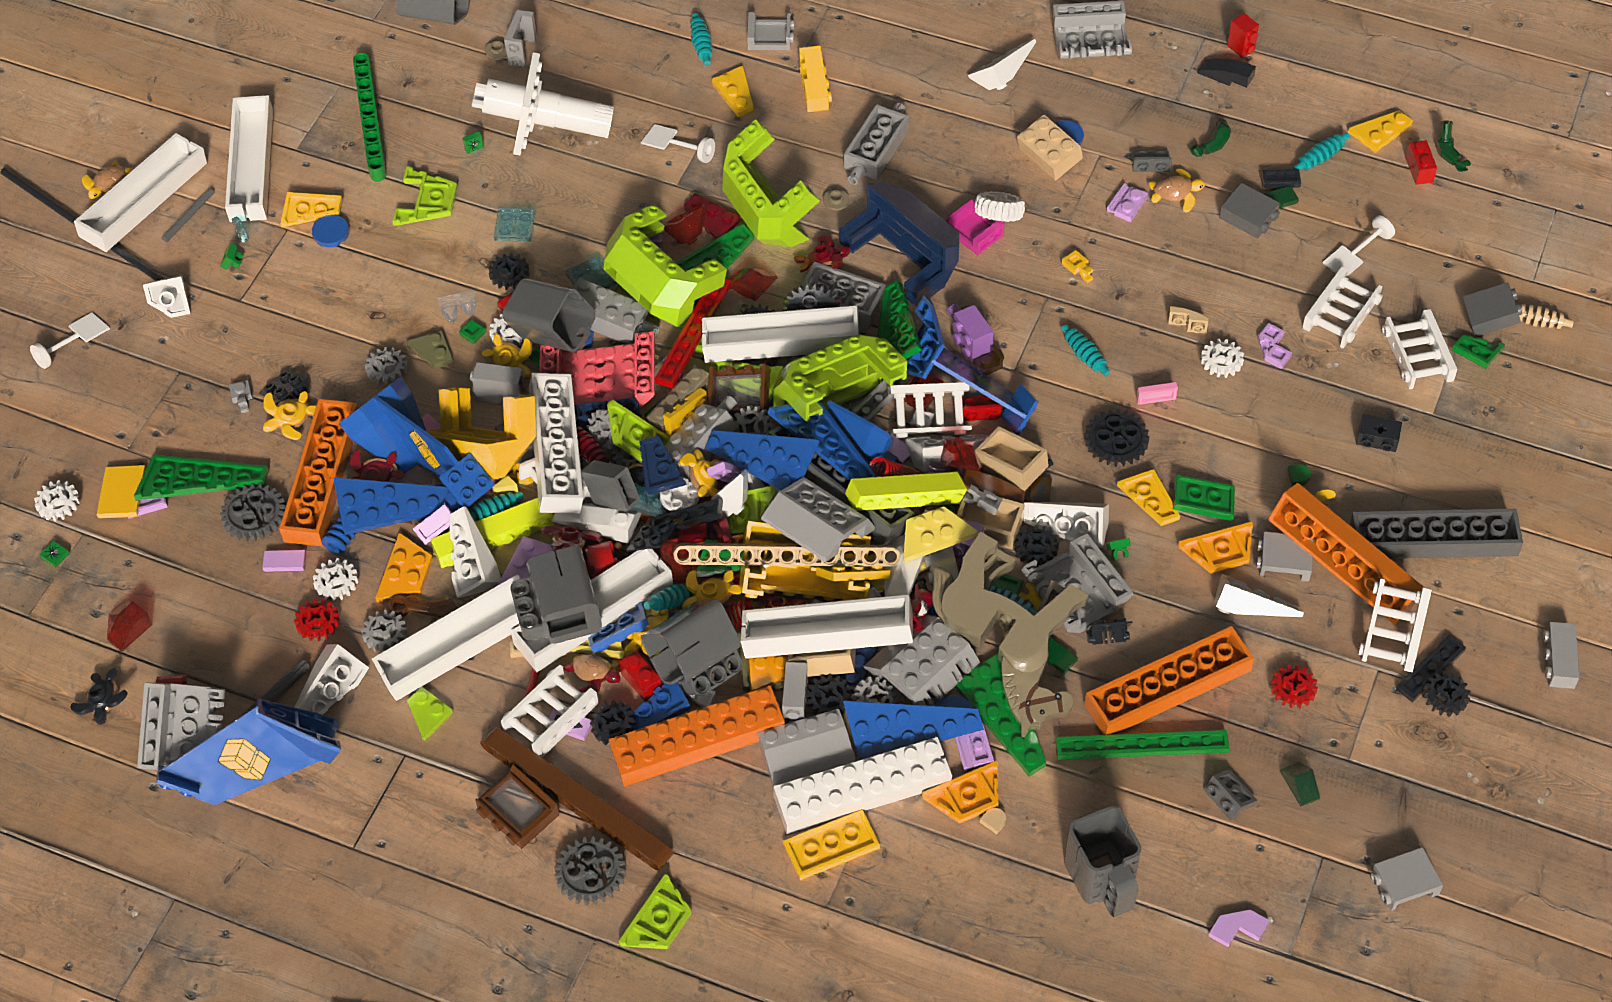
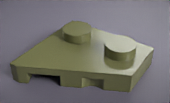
M442 331L406 341L407 347L417 352L418 356L427 361L434 369L453 364Z

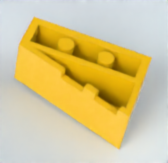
M821 46L799 48L800 76L807 112L829 110V102H832L831 91H827L829 89L828 78H825L827 74L826 66L823 65Z

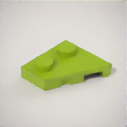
M422 686L407 700L424 741L453 714L449 706Z

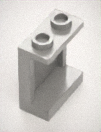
M516 10L504 39L508 65L526 66L523 45L525 41L536 42L537 39L534 12Z
M748 12V50H790V43H794V32H791V30H794V20H791V13H787V20H756V12Z
M1264 532L1263 538L1258 540L1257 551H1261V556L1257 557L1256 568L1260 569V576H1264L1265 571L1300 574L1301 581H1309L1312 573L1313 556L1286 534Z
M1423 847L1376 863L1371 873L1373 884L1378 886L1383 903L1388 905L1391 911L1396 910L1398 904L1429 894L1431 898L1440 894L1443 887Z

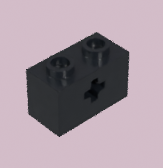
M1362 414L1356 445L1396 452L1402 422Z

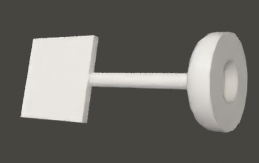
M656 124L653 125L641 141V144L663 150L669 143L697 150L699 161L703 163L710 162L715 152V142L712 138H703L699 145H694L673 139L678 132L677 130Z
M1381 215L1376 216L1372 221V226L1375 230L1373 234L1353 251L1348 250L1342 245L1324 260L1323 264L1335 274H1337L1341 267L1348 269L1347 276H1349L1364 262L1355 254L1378 235L1384 239L1392 238L1395 235L1393 225L1387 218Z
M90 313L69 325V328L75 332L72 336L49 349H46L40 343H35L30 346V351L37 364L46 369L51 365V352L78 337L88 342L109 330L110 327L96 315Z

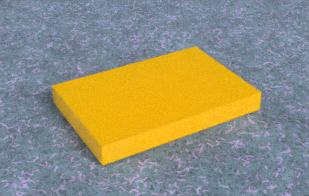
M145 465L105 468L97 509L98 518L138 516L141 500L135 501L134 494L146 470Z

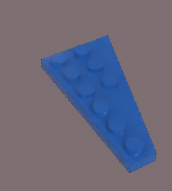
M817 401V403L823 408V414L820 416L818 414L810 416L808 421H805L790 404L769 408L767 414L797 438L819 440L820 442L815 453L850 481L857 478L877 477L820 401Z
M333 477L345 535L427 518L444 504L452 512L462 508L446 487Z
M843 701L859 761L936 737L941 742L984 730L978 709Z

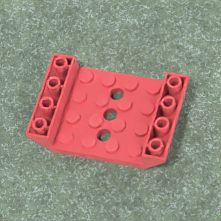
M654 331L635 333V344L575 352H562V349L540 345L539 373L571 374L574 405L633 398L638 402L639 408H641L655 395ZM600 363H605L603 367H597ZM601 378L605 379L603 382L597 383V380ZM599 394H605L602 398H596Z

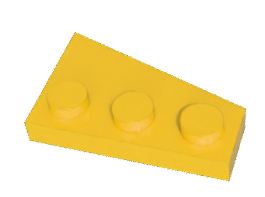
M743 65L712 78L713 86L738 118L754 111Z
M1399 110L1350 127L1348 133L1376 153L1412 126L1413 120Z
M287 192L280 223L281 227L315 221L328 215L339 216L343 199L338 195Z
M697 389L685 399L683 405L677 404L673 409L675 411L671 414L666 412L663 415L665 434L671 438L683 426V423L695 413L699 406L702 404L707 405V393L704 389Z
M1154 469L1117 482V487L1160 526L1180 519L1179 512L1173 510V502Z
M883 566L816 567V575L832 581L890 579V570L884 569Z

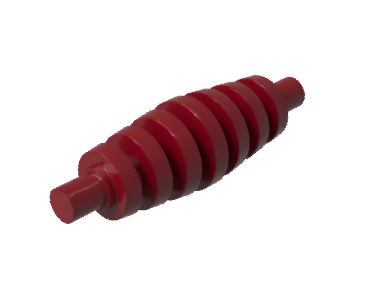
M576 427L578 449L581 456L589 463L594 460L609 463V458L597 439L584 428Z

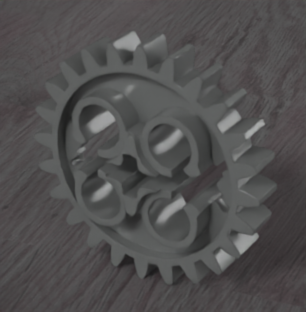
M253 483L248 489L243 485L242 491L235 489L236 495L229 494L230 500H224L225 506H221L222 512L220 516L226 532H230L231 537L236 535L238 540L244 537L246 542H248L250 537L253 538L254 542H256L259 536L264 540L265 534L272 536L271 530L278 531L277 525H281L286 508L281 493H277L276 488L271 490L269 485L263 488L261 483L257 488L254 487ZM246 497L248 498L252 510H249V507L245 502L243 503L244 507L242 505L241 501H244ZM256 515H258L262 523L265 520L266 524H263L261 528L259 527Z
M583 837V843L581 844L577 840H575L574 847L568 844V852L561 850L562 858L556 859L558 865L554 866L556 872L554 876L555 880L558 881V889L562 888V895L568 894L570 901L576 897L577 904L584 900L585 905L588 906L589 901L593 900V903L597 905V899L606 902V895L613 898L612 890L620 891L618 884H624L623 876H626L624 869L626 866L625 861H622V853L618 854V847L612 848L611 842L604 845L603 838L596 842L595 837H592L591 842H587L586 837ZM574 854H576L579 862L577 864L579 874L571 876L570 874L575 872L573 858ZM587 855L592 856L590 859H584ZM609 866L610 868L605 870L606 879L608 880L607 887L605 888L602 883L603 875L601 868ZM590 883H597L594 887L588 886Z

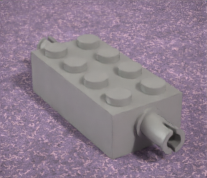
M898 102L891 110L876 104L844 153V168L852 171L847 177L850 184L857 185L862 175L878 180L909 132V116L903 114L906 110L905 105L902 103L900 105Z
M579 278L572 288L577 290L583 299L595 310L596 316L590 330L626 345L634 343L635 333L654 331L655 338L659 334L660 326L647 322L648 311L638 301L582 278Z
M727 395L718 407L706 404L699 406L695 413L683 423V426L665 444V448L682 477L687 478L688 482L690 481L689 465L681 466L680 458L687 453L692 454L694 450L698 449L703 454L704 460L708 461L714 454L705 449L712 431L734 432L738 427L728 413L737 404L731 396Z

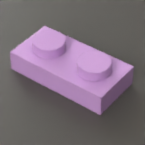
M725 461L715 462L712 467L707 468L709 477L724 482L731 481L743 471V469Z

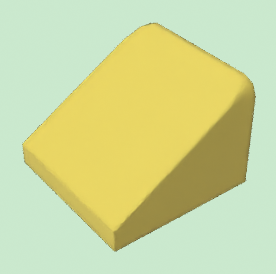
M506 476L492 487L494 496L505 495L507 492L512 494L518 493L517 484L509 476Z

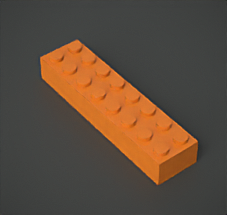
M318 399L279 528L284 542L323 546L322 538L326 536L337 500L333 477L343 478L353 441L339 423L358 409L357 403Z
M1296 483L1284 492L1268 519L1372 607L1376 594H1373L1375 581L1379 582L1380 577L1385 579L1384 585L1416 593L1424 587L1299 483ZM1382 594L1379 606L1410 612L1415 601ZM1384 616L1394 625H1396L1400 620H1402L1398 618Z
M1230 626L1087 692L1084 706L1103 735H1115L1250 672L1254 657L1234 628Z
M770 685L611 738L609 743L625 787L758 742L757 732L785 725Z

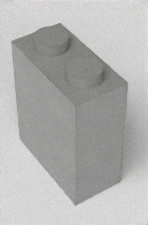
M476 363L475 369L471 371L470 381L473 382V393H475L476 400L479 402L503 405V397L526 395L527 391L522 368Z
M786 662L782 703L785 724L805 719L806 693L808 692L807 663Z

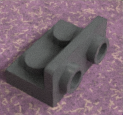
M1132 151L1133 172H1170L1171 157L1169 151Z
M1230 769L1213 775L1204 788L1208 796L1230 820H1234L1240 811L1253 807L1258 801Z

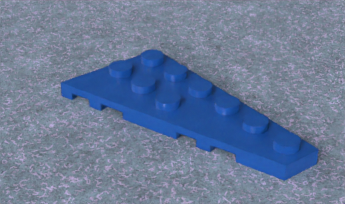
M713 430L705 449L743 470L746 469L748 473L775 488L783 490L805 476L820 441L816 439Z

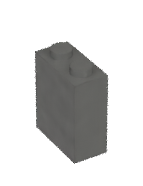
M1241 183L1221 206L1220 219L1258 239L1262 233L1265 234L1268 231L1270 223L1272 221L1275 222L1279 217L1280 203Z
M1509 282L1463 296L1475 337L1521 323L1519 315L1523 314L1520 303L1515 304L1514 300H1517L1518 297L1515 288L1510 289Z
M594 460L580 471L594 505L628 512L641 501L626 466Z

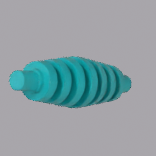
M694 13L692 15L693 20L690 22L692 43L699 59L703 61L704 65L708 66L711 64L710 59L712 58L711 36L704 20L699 17L698 13Z
M1346 132L1341 136L1336 134L1315 144L1314 147L1310 148L1309 151L1298 159L1299 163L1293 166V169L1307 171L1328 161L1345 146V141L1350 139L1349 133Z
M1064 325L1061 330L1066 334L1065 340L1076 356L1083 363L1087 364L1089 368H1092L1094 372H1101L1105 377L1108 376L1110 370L1106 367L1107 361L1103 358L1098 348L1095 347V344L1077 329H1070L1068 325Z
M507 492L505 495L500 494L486 498L477 503V505L472 506L468 511L474 522L517 506V502L524 499V495L522 492L516 494Z
M686 583L671 585L653 594L649 601L644 603V607L646 610L653 609L655 611L677 608L683 605L687 598L693 597L695 594L687 589Z

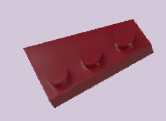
M696 193L684 204V210L697 223H700L705 228V231L709 235L711 234L715 240L733 230L741 221L740 215Z
M706 497V500H712V497ZM722 512L720 519L709 522L712 534L727 542L733 539L728 521Z

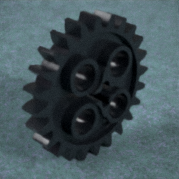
M807 282L805 288L800 284L798 290L793 288L792 294L788 293V300L783 302V305L786 307H783L781 312L843 306H839L842 302L841 299H835L837 293L830 294L831 287L826 291L824 290L825 284H822L819 288L817 282L814 283L813 287ZM806 298H813L815 303H809Z
M1109 409L1107 415L1102 411L1101 417L1095 415L1094 420H1090L1089 426H1086L1085 446H1088V452H1093V458L1100 457L1099 462L1105 459L1107 460V465L1114 462L1115 467H1117L1118 462H1121L1123 466H1125L1126 461L1133 464V458L1139 461L1140 455L1144 456L1145 450L1148 449L1150 436H1148L1149 430L1145 429L1146 424H1140L1141 418L1134 419V413L1128 416L1126 410L1123 414H1120L1119 409L1116 410V413Z

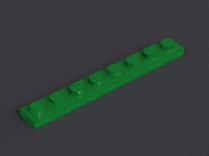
M1227 730L1056 737L1057 760L1229 753L1230 750Z

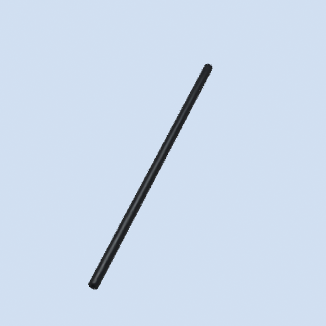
M6 168L1 169L0 174L75 225L74 221L77 217ZM116 244L110 248L111 251L153 280L165 279Z

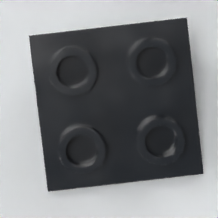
M286 370L281 372L273 382L265 385L259 394L265 397L267 393H271L273 400L277 401V406L281 401L295 399V397L298 398L302 392L308 390L310 384L307 382L308 377Z
M665 522L660 525H646L642 527L626 551L659 548L665 543H675L679 539L678 533L674 531L677 522L669 524Z
M1126 618L1114 619V622L1106 623V620L1093 621V624L1085 630L1086 633H1091V635H1087L1088 644H1103V638L1104 643L1107 644L1108 631L1111 643H1114V638L1115 643L1126 642V640H1130L1129 631L1125 632V629L1133 622L1127 621Z

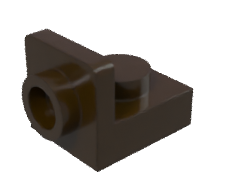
M995 344L990 345V352L974 358L973 365L987 376L1003 368L1004 354L1000 349H997Z

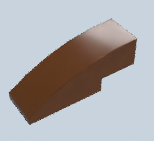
M969 469L964 471L962 481L967 489L972 484L981 492L987 490L1000 498L1023 504L1025 491L1017 486L982 472Z

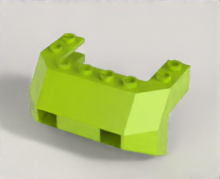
M755 119L728 144L723 168L722 191L757 240L763 244L792 248L810 240L798 221L816 206L820 200L813 193V190L809 186L806 187L801 180L783 197L780 198L759 168L751 162L775 140L768 132V129Z
M652 204L624 217L607 242L603 270L650 314L676 327H684L693 312L694 301L724 286L727 269L715 258L686 272L649 239L664 231V225L659 220L666 217V214L659 207Z
M855 335L792 361L780 371L774 387V407L790 404L805 421H808L810 416L815 414L820 416L823 414V408L817 401H820L825 409H828L827 403L829 400L841 405L873 391L883 380L890 386L893 385L895 380L900 378L905 380L907 378V360L884 338Z

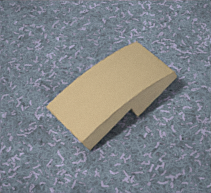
M1170 306L1168 324L1187 325V332L1207 333L1209 318L1189 309Z

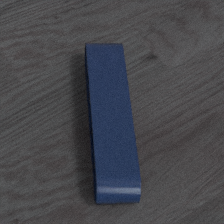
M635 399L614 400L638 417H642L638 402ZM609 401L574 405L576 427H582L586 430V426L590 425L588 418H592L591 413L596 412V410H608L607 404Z

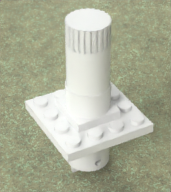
M533 53L526 86L488 78L487 85L476 83L472 107L482 109V113L519 120L513 152L515 155L520 156L521 149L526 148L527 138L524 137H528L529 131H533L534 124L608 138L614 106L541 90L542 81L539 80L540 74H536L541 72L542 62H539L540 54Z

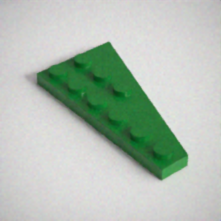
M742 224L679 260L676 264L686 272L715 258L728 269L754 241V234ZM700 298L694 301V306L697 304Z
M896 280L885 287L882 295L877 338L886 339L907 359L922 351L903 285L900 281Z
M153 454L137 487L134 498L135 501L239 489L243 488V485L250 487L252 483L254 487L260 483L263 486L269 470L268 466Z
M998 654L972 669L970 673L962 675L963 679L957 682L958 684L955 686V689L962 697L970 701L974 709L979 710L984 724L1028 777L1046 766V760L1034 730L1030 729L1025 738L1021 737V725L1011 713L1004 695L1001 676L1002 664L998 660Z

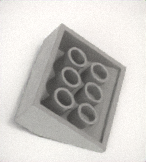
M815 261L802 283L804 288L807 282L810 283L811 287L817 282L819 288L822 284H825L824 290L827 291L831 287L830 294L837 293L835 299L842 300L839 306H857L859 332L867 333L886 287L885 284L836 268L833 269L830 266ZM806 298L809 303H815L813 298Z
M839 709L757 732L758 745L773 788L783 783L856 762Z

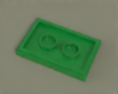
M1181 475L1175 476L1173 510L1233 521L1235 505L1234 485Z

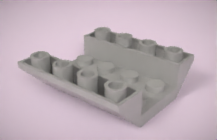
M805 477L778 492L761 517V520L825 562L838 554L842 540L853 533L863 538L875 529V526L868 518Z

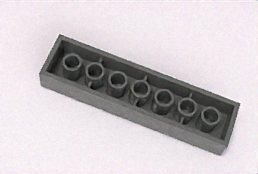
M782 425L768 433L771 436L797 438ZM814 453L804 477L852 508L845 494L850 480L817 453ZM907 507L857 511L868 518L875 526L874 531L869 533V535L881 545H887L903 534L906 529V520L913 518L915 514Z
M1517 509L1353 512L1349 524L1390 559L1518 556L1523 545Z

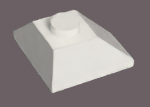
M183 275L143 284L147 302L151 306L159 309L171 318L190 314Z
M745 469L740 475H736L712 498V500L720 498L723 501L722 512L727 517L732 513L736 516L745 508L743 504L747 500L748 471Z

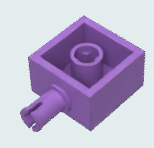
M957 304L951 305L947 312L954 320L952 323V339L956 345L960 346L963 356L968 358L973 364L974 358L990 352V345H993L994 332L975 305L960 310Z

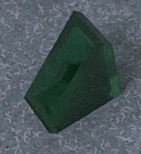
M1298 762L1280 770L1300 807L1320 799L1313 769Z

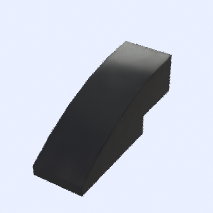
M1205 59L1197 73L1227 86H1230L1233 82L1247 88L1255 76L1256 66L1230 59Z

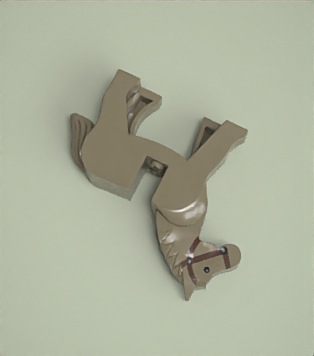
M980 531L963 557L962 567L955 581L952 574L940 567L933 569V605L938 616L951 630L978 648H981L997 621L1002 628L1009 631L999 646L998 660L1002 664V686L1011 713L1021 725V737L1025 738L1030 729L1040 730V726L1047 720L1067 716L1072 710L1073 697L1070 693L1061 691L1054 694L1046 688L1039 687L1038 684L1047 664L1048 638L1067 621L1074 611L1086 605L1089 595L1071 584L1064 588L1051 580L1037 614L1033 616L1016 602L990 591L997 579L1013 570L1016 559L999 550L998 541Z

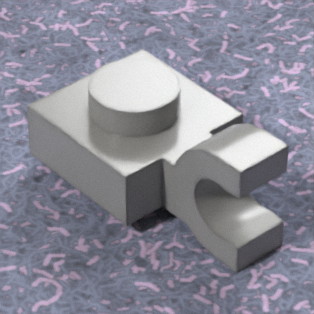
M248 380L229 384L233 403L238 402L241 413L249 412L247 400L252 399Z
M971 484L968 492L973 494V496L966 493L963 501L967 503L978 502L976 506L982 508L985 512L995 515L1002 498L987 490L981 492Z

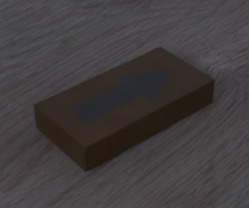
M1039 476L1031 484L1029 502H1050L1051 477Z

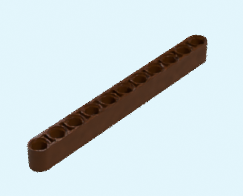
M495 726L480 741L481 746L489 754L509 768L514 765L543 792L654 870L659 871L673 856V851L661 840L500 728Z

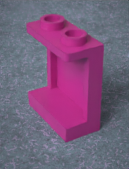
M972 199L946 218V222L960 232L959 242L977 256L1004 235V222L997 220L994 223L988 218L979 216L975 212V201Z

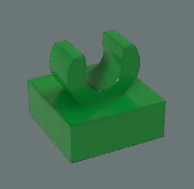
M229 244L224 252L220 267L227 270L231 264L233 267L239 268L241 262L236 259L241 260L243 254L236 252L237 245Z
M1130 538L1106 543L1107 551L1113 550L1112 558L1114 560L1118 559V551L1123 552L1124 558L1129 556L1128 550L1124 547L1131 546Z

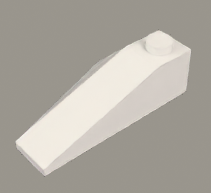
M1033 39L1018 45L1006 52L1005 55L992 60V63L986 66L983 65L968 75L969 78L988 90L994 88L1000 90L1006 87V83L1013 79L1035 45L1036 40Z
M986 434L961 435L960 439L942 436V440L930 439V436L905 439V443L914 467L921 470L922 473L929 474L933 473L934 470L942 469L975 453V450L989 436Z
M1024 502V523L1034 527L1038 525V529H1042L1045 526V531L1052 530L1053 534L1070 541L1087 533L1098 548H1103L1109 523V504Z
M582 503L580 513H555L552 522L573 526L579 530H593L603 537L629 544L642 514V509L632 507L626 512L594 505V503Z
M462 507L449 515L450 539L453 541L454 552L451 553V560H454L452 582L457 598L488 591L497 586L501 579L497 563L468 509Z
M905 534L887 544L894 546L899 551L901 558L895 566H883L884 569L890 570V579H884L885 597L910 595L924 562V556L904 562ZM888 551L885 554V559L888 561L895 557L894 551Z
M1222 574L1220 577L1214 602L1218 610L1223 613L1302 617L1303 615L1302 609L1278 597H1274L1272 600L1264 591L1260 589L1252 591L1247 587L1246 583Z
M338 644L326 645L308 677L295 708L323 715L328 711L329 707L335 702L340 701L346 693L359 685L369 667Z

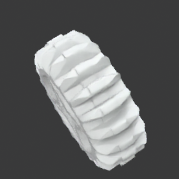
M983 192L979 193L975 199V212L989 220L1016 221L1023 217L1025 203L1023 199L1010 193Z

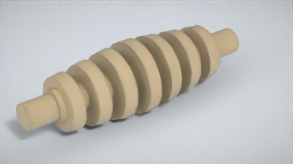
M1521 304L1523 314L1519 315L1521 322L1523 317L1526 318L1525 324L1529 325L1530 320L1534 319L1532 325L1534 327H1537L1538 321H1541L1540 327L1543 328L1546 322L1549 323L1548 328H1553L1554 324H1557L1556 329H1561V326L1571 328L1573 326L1574 320L1566 319L1562 313L1557 317V311L1552 310L1551 315H1548V308H1545L1544 312L1541 313L1542 306L1538 305L1534 312V305H1529L1528 310H1525L1526 304Z

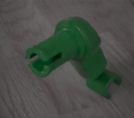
M1219 119L1216 122L1212 138L1202 143V148L1199 144L1193 145L1190 148L1192 155L1201 157L1203 154L1207 155L1221 150L1231 135V128L1227 121L1222 119L1221 122Z
M1449 120L1441 121V132L1437 138L1440 156L1452 166L1456 164L1457 171H1468L1466 166H1470L1471 162L1467 159L1461 161V154L1454 148V139L1452 137L1453 122H1449Z

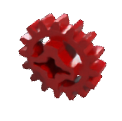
M314 599L312 604L306 601V607L300 606V612H295L296 619L294 623L298 633H301L302 638L308 636L309 641H312L314 637L320 641L322 636L328 639V633L335 634L334 628H339L338 621L340 616L337 607H333L331 601L327 604L325 599H322L321 602H317Z
M1288 664L1286 670L1280 667L1279 672L1274 673L1271 681V693L1276 694V701L1283 700V706L1288 703L1291 709L1294 705H1297L1300 709L1302 703L1308 706L1310 700L1314 701L1318 690L1316 686L1317 679H1312V672L1306 673V667L1300 670L1299 665L1296 664L1295 668H1292Z

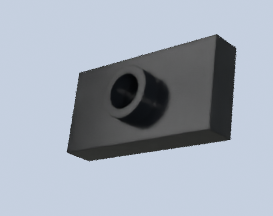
M1299 169L1262 170L1263 188L1301 187Z

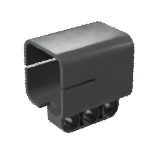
M397 0L396 12L399 16L453 25L464 19L469 10V0Z
M523 278L519 282L503 310L504 321L523 340L527 338L533 343L570 352L584 348L591 335L589 330L596 316L594 308L583 299L577 290L528 278Z
M572 546L556 550L563 576L560 575L554 551L530 558L527 561L529 577L518 579L511 584L510 591L522 635L526 640L531 641L546 637L550 643L556 644L594 634L601 630L602 622L599 608L580 547Z
M717 599L696 600L641 635V642L649 657L669 646L650 660L658 676L665 684L671 685L678 682L682 684L684 690L689 695H704L737 674L742 668V660L737 652V649L741 647V641L723 605Z
M1111 806L1073 821L1069 828L1065 867L1082 899L1088 904L1103 901L1113 918L1134 909L1138 892L1136 874L1141 845L1123 812L1119 808ZM1108 855L1114 867L1112 864L1101 868H1095L1090 862Z

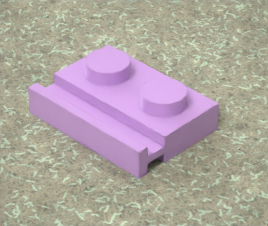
M1124 183L1108 205L1107 213L1112 212L1114 216L1131 223L1147 200L1148 193L1133 186L1128 187Z
M985 729L955 738L964 772L968 769H978L994 762Z

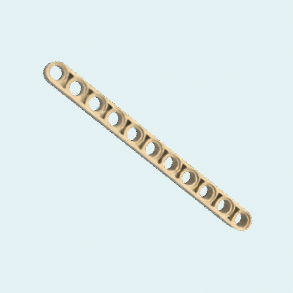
M680 543L673 549L674 559L683 565L895 566L901 558L899 551L891 545H840L838 554L826 562L814 554L809 560L803 559L802 554L807 549L799 544ZM680 549L688 550V556L681 559L677 557V552ZM701 549H707L709 556L701 559L698 557V552ZM723 549L730 551V555L726 559L719 557V552ZM744 549L751 552L750 557L747 559L740 558V552ZM766 549L770 550V558L762 559L760 556L761 552ZM791 550V558L787 560L782 559V552ZM848 550L854 552L851 560L844 559V553ZM870 550L874 551L873 559L865 560V553ZM888 551H894L895 557L892 560H886L885 554Z

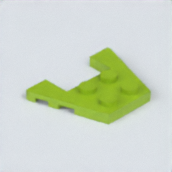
M406 166L403 177L404 184H418L421 186L415 209L396 208L392 220L393 225L398 226L451 216L458 190L457 183L438 176L434 178L427 175L424 171L417 172L412 167Z

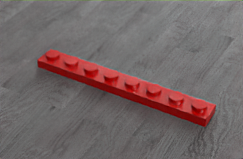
M725 279L723 287L700 298L655 377V384L674 388L702 338V318L714 317L731 287V280Z

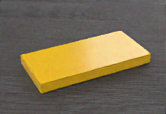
M863 809L783 840V846L800 880L880 849V843Z

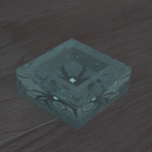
M239 217L232 218L234 230L242 243L248 241L246 228Z

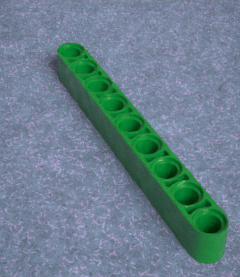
M358 53L353 57L367 166L370 178L375 182H380L386 178V167L372 69L368 55L366 53Z

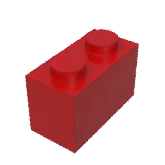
M1245 13L1232 20L1227 46L1241 58L1252 54L1256 49L1259 24Z
M1427 140L1410 142L1405 159L1415 185L1433 183L1437 165Z
M637 651L619 661L621 675L644 702H647L654 695L653 691L658 686L662 687L661 678Z

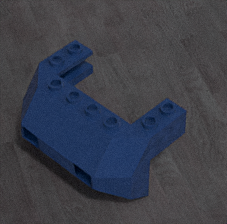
M883 182L867 184V209L839 229L840 244L849 247L852 254L880 234L922 269L904 282V288L908 290L905 293L906 298L915 307L918 306L924 295L931 298L945 287L959 261L960 232L908 190Z

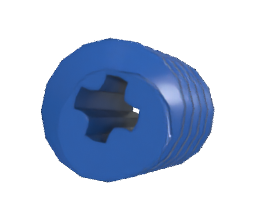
M341 515L335 521L336 524H333L331 530L322 538L323 545L334 554H339V550L345 551L347 549L345 545H350V539H355L356 537L354 533L344 534Z

